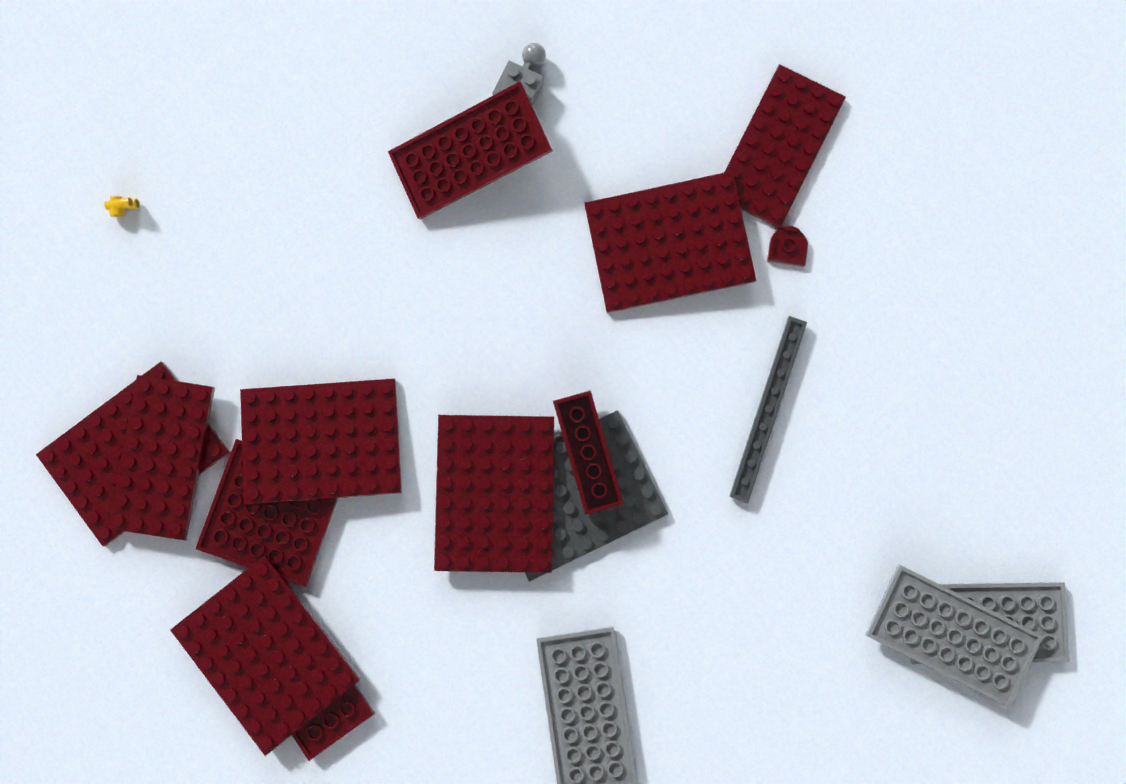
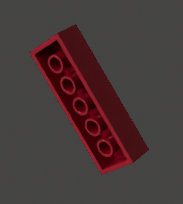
M591 390L554 400L553 405L585 515L624 504Z

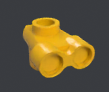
M112 196L110 201L104 202V207L106 210H109L110 217L126 216L125 209H139L140 202L138 199H132L131 197Z

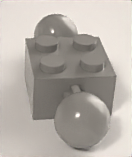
M530 43L523 49V66L510 60L508 61L492 93L493 95L520 81L533 105L543 85V76L533 72V69L541 66L546 59V51L538 43Z

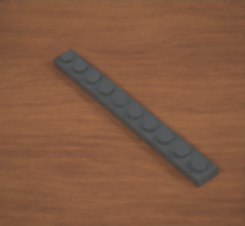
M791 316L787 318L729 495L731 498L745 503L749 502L807 325L806 321Z

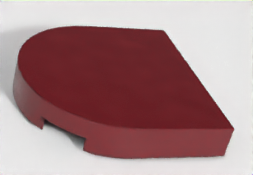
M784 226L778 229L770 239L767 261L804 267L808 249L807 238L800 229L793 226Z

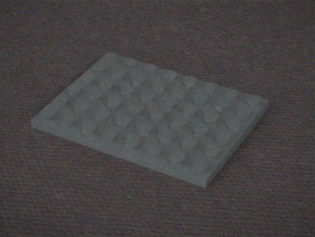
M618 410L600 418L599 421L624 503L622 505L585 515L563 437L554 440L552 570L668 515ZM525 573L529 582L546 574Z

